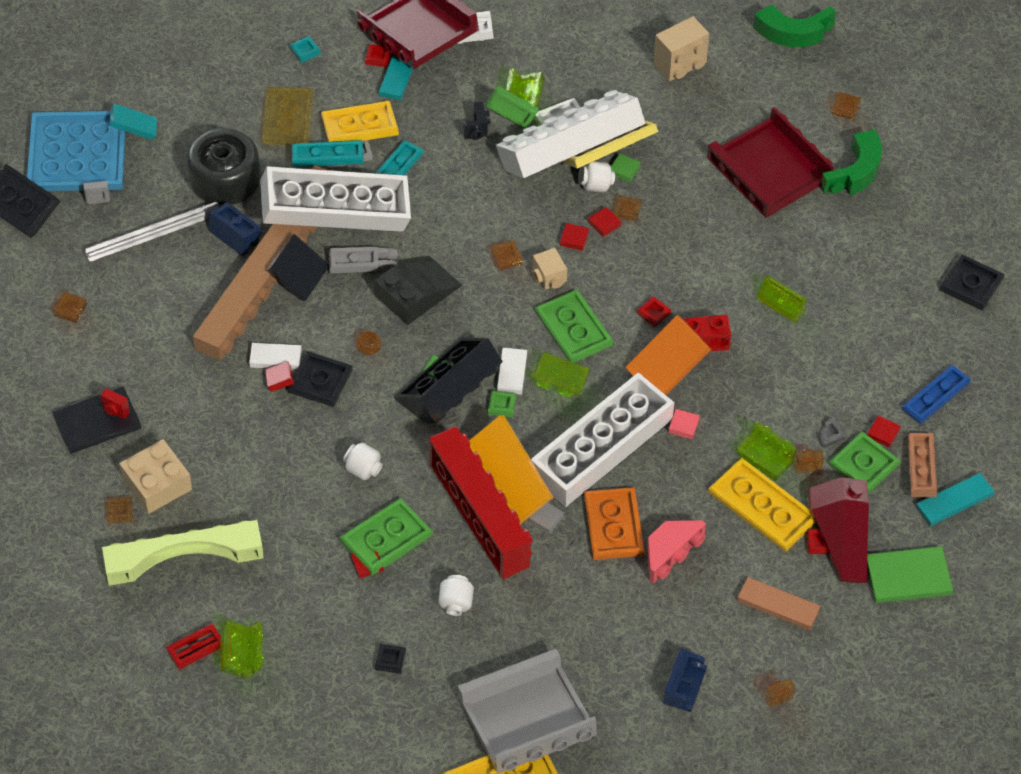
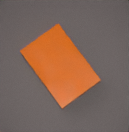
M677 315L625 368L633 376L640 373L662 393L667 395L712 349Z
M635 487L584 491L593 560L644 556L645 550Z

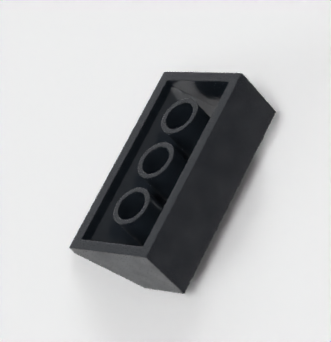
M461 337L428 368L396 394L394 398L423 422H440L446 417L445 413L461 404L463 397L475 391L483 379L493 375L497 371L496 368L503 361L489 338ZM432 372L435 377L429 375L428 373Z

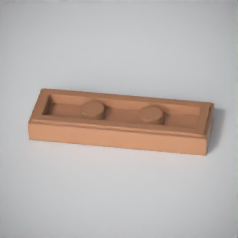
M908 433L911 497H937L934 433Z
M749 577L737 600L740 603L808 630H811L821 607Z

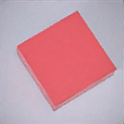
M676 409L668 433L693 439L700 415Z

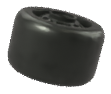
M228 128L214 129L200 135L189 148L187 165L190 184L193 191L205 202H217L219 206L227 202L234 205L249 198L258 187L260 181L258 150L254 142L246 134Z

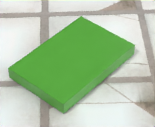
M578 289L535 307V313L570 364L614 345V341Z
M400 498L340 536V543L351 554L353 553L370 571V575L373 576L379 572L381 567H387L431 537L433 531ZM373 551L378 552L380 560L377 558Z
M942 547L868 554L867 569L875 603L953 594V587Z

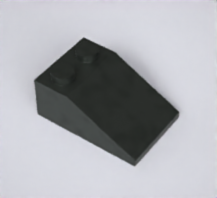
M430 256L392 267L374 280L375 297L407 326L462 286L458 280Z

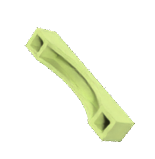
M245 520L237 524L217 525L209 529H194L186 533L165 534L157 538L138 539L135 542L114 543L110 546L102 547L109 586L135 581L155 564L183 554H214L226 557L237 563L264 558L257 520Z

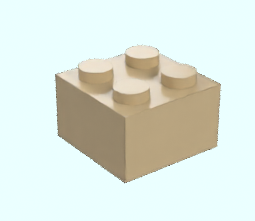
M692 16L656 34L653 64L669 82L675 78H683L687 72L693 69L698 70L707 63L709 32Z
M164 439L119 463L123 481L148 514L192 490L189 472Z

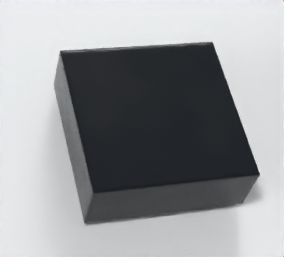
M380 644L375 670L401 674L406 648Z

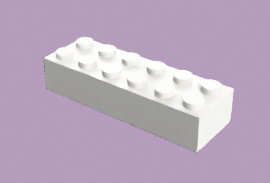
M613 90L605 93L604 97L599 100L592 99L585 102L581 108L566 110L563 116L548 118L544 120V124L538 127H528L520 135L507 136L496 147L504 170L525 178L646 123L638 98Z
M266 167L260 180L263 223L404 231L411 219L407 176Z
M637 373L535 455L531 461L553 497L567 507L584 491L589 489L668 424L673 418L674 402L640 373Z

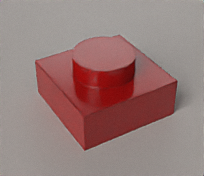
M107 388L103 391L101 400L105 412L111 416L125 419L130 413L128 399Z

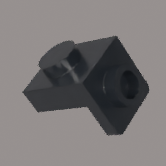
M483 101L474 102L475 121L464 122V139L479 140L482 137L488 136V124H491L489 110L485 111Z

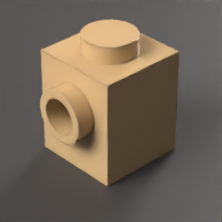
M555 248L533 255L532 273L537 284L541 283L546 290L551 287L554 289L559 288L567 282V267Z

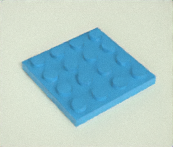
M111 111L32 113L27 178L46 191H84V183L108 181L109 190H123L126 131L110 126Z

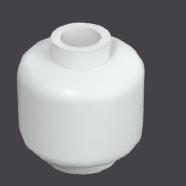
M593 161L580 167L579 184L586 191L606 192L610 185H613L615 182V172L611 170V166L607 162Z
M365 443L352 444L343 459V462L346 463V471L361 480H367L371 476L376 477L383 466L380 463V452Z
M451 575L448 579L441 582L438 604L442 609L446 610L447 614L460 616L462 612L471 609L474 586L465 576Z

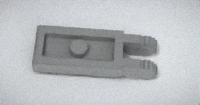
M331 248L330 273L387 272L392 267L398 266L396 261L391 260L396 259L398 253L393 248Z

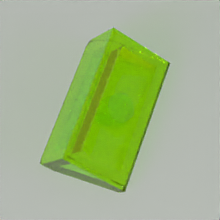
M768 275L764 278L756 297L758 301L794 323L802 317L806 310V298Z

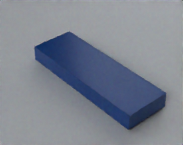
M951 365L904 404L902 410L921 425L966 387L971 379L954 365Z

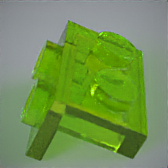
M511 68L506 80V90L539 108L545 77L542 72L520 76L516 68Z
M543 352L537 370L532 372L531 378L536 381V386L545 390H549L551 386L559 389L558 394L572 399L573 395L580 397L591 370L585 366Z
M756 421L753 425L752 433L736 448V454L774 481H777L794 463L797 449L789 440L775 434L770 427Z
M229 620L221 624L220 671L242 678H250L262 668L264 662L262 656L264 635L261 622L256 621L250 627Z

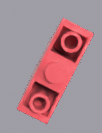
M665 521L648 537L647 553L649 581L654 584L659 578L661 580L665 579L676 562L682 563L693 546L697 548L703 543L706 537V523L704 521Z

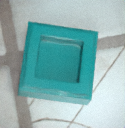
M310 36L289 45L290 50L300 63L321 54V50Z

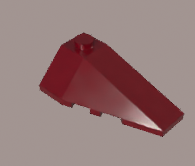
M842 477L810 487L808 489L810 514L813 520L816 519L820 527L819 534L821 539L827 543L830 550L829 557L840 582L866 583L869 519L867 481Z

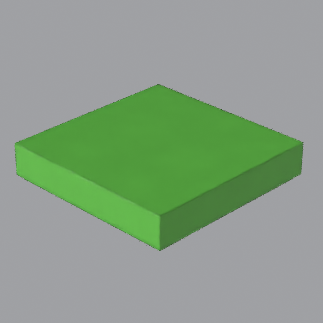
M861 432L829 461V466L845 478L866 480L869 494L900 465L901 461L864 432Z

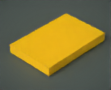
M390 101L321 112L328 142L366 141L399 135Z

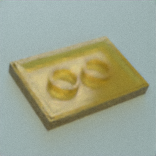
M267 87L262 144L292 145L309 143L313 88Z

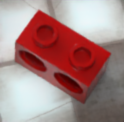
M728 314L682 318L712 349L710 352L730 350L732 334Z

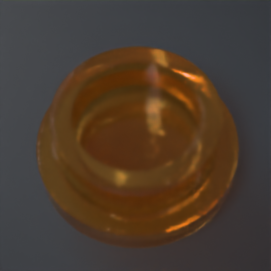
M363 332L357 339V348L363 354H375L381 348V339L375 332Z

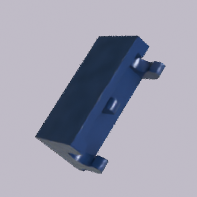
M227 202L210 212L209 232L242 257L248 252L250 243L254 247L258 244L259 233L262 227Z
M680 648L664 692L663 704L692 712L707 665H704L705 658L703 656Z

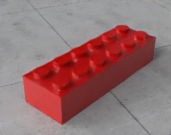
M457 426L430 437L429 460L431 468L501 578L506 579L529 568L530 557H532V537L527 529L523 530L516 511L514 509L510 510L503 491H498L495 487L492 474L489 471L486 472L482 467L483 463L477 452L473 453L466 434H461Z

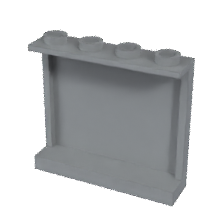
M557 649L458 686L459 701L497 774L513 770L524 763L539 760L542 756L555 751H562L578 742L588 741L597 735L595 716L589 717L561 667V657Z

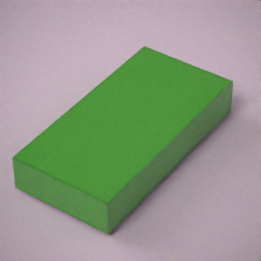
M497 86L486 104V107L524 128L528 127L538 112V107L500 86Z

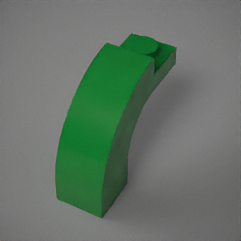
M771 4L755 14L753 28L761 36L778 45L787 47L811 46L823 41L824 31L829 32L834 27L836 10L829 6L810 18L793 19L781 13Z
M876 129L853 134L851 148L857 161L849 167L823 173L821 188L824 194L829 192L839 193L847 188L849 195H853L864 190L874 181L879 171L882 156V144Z

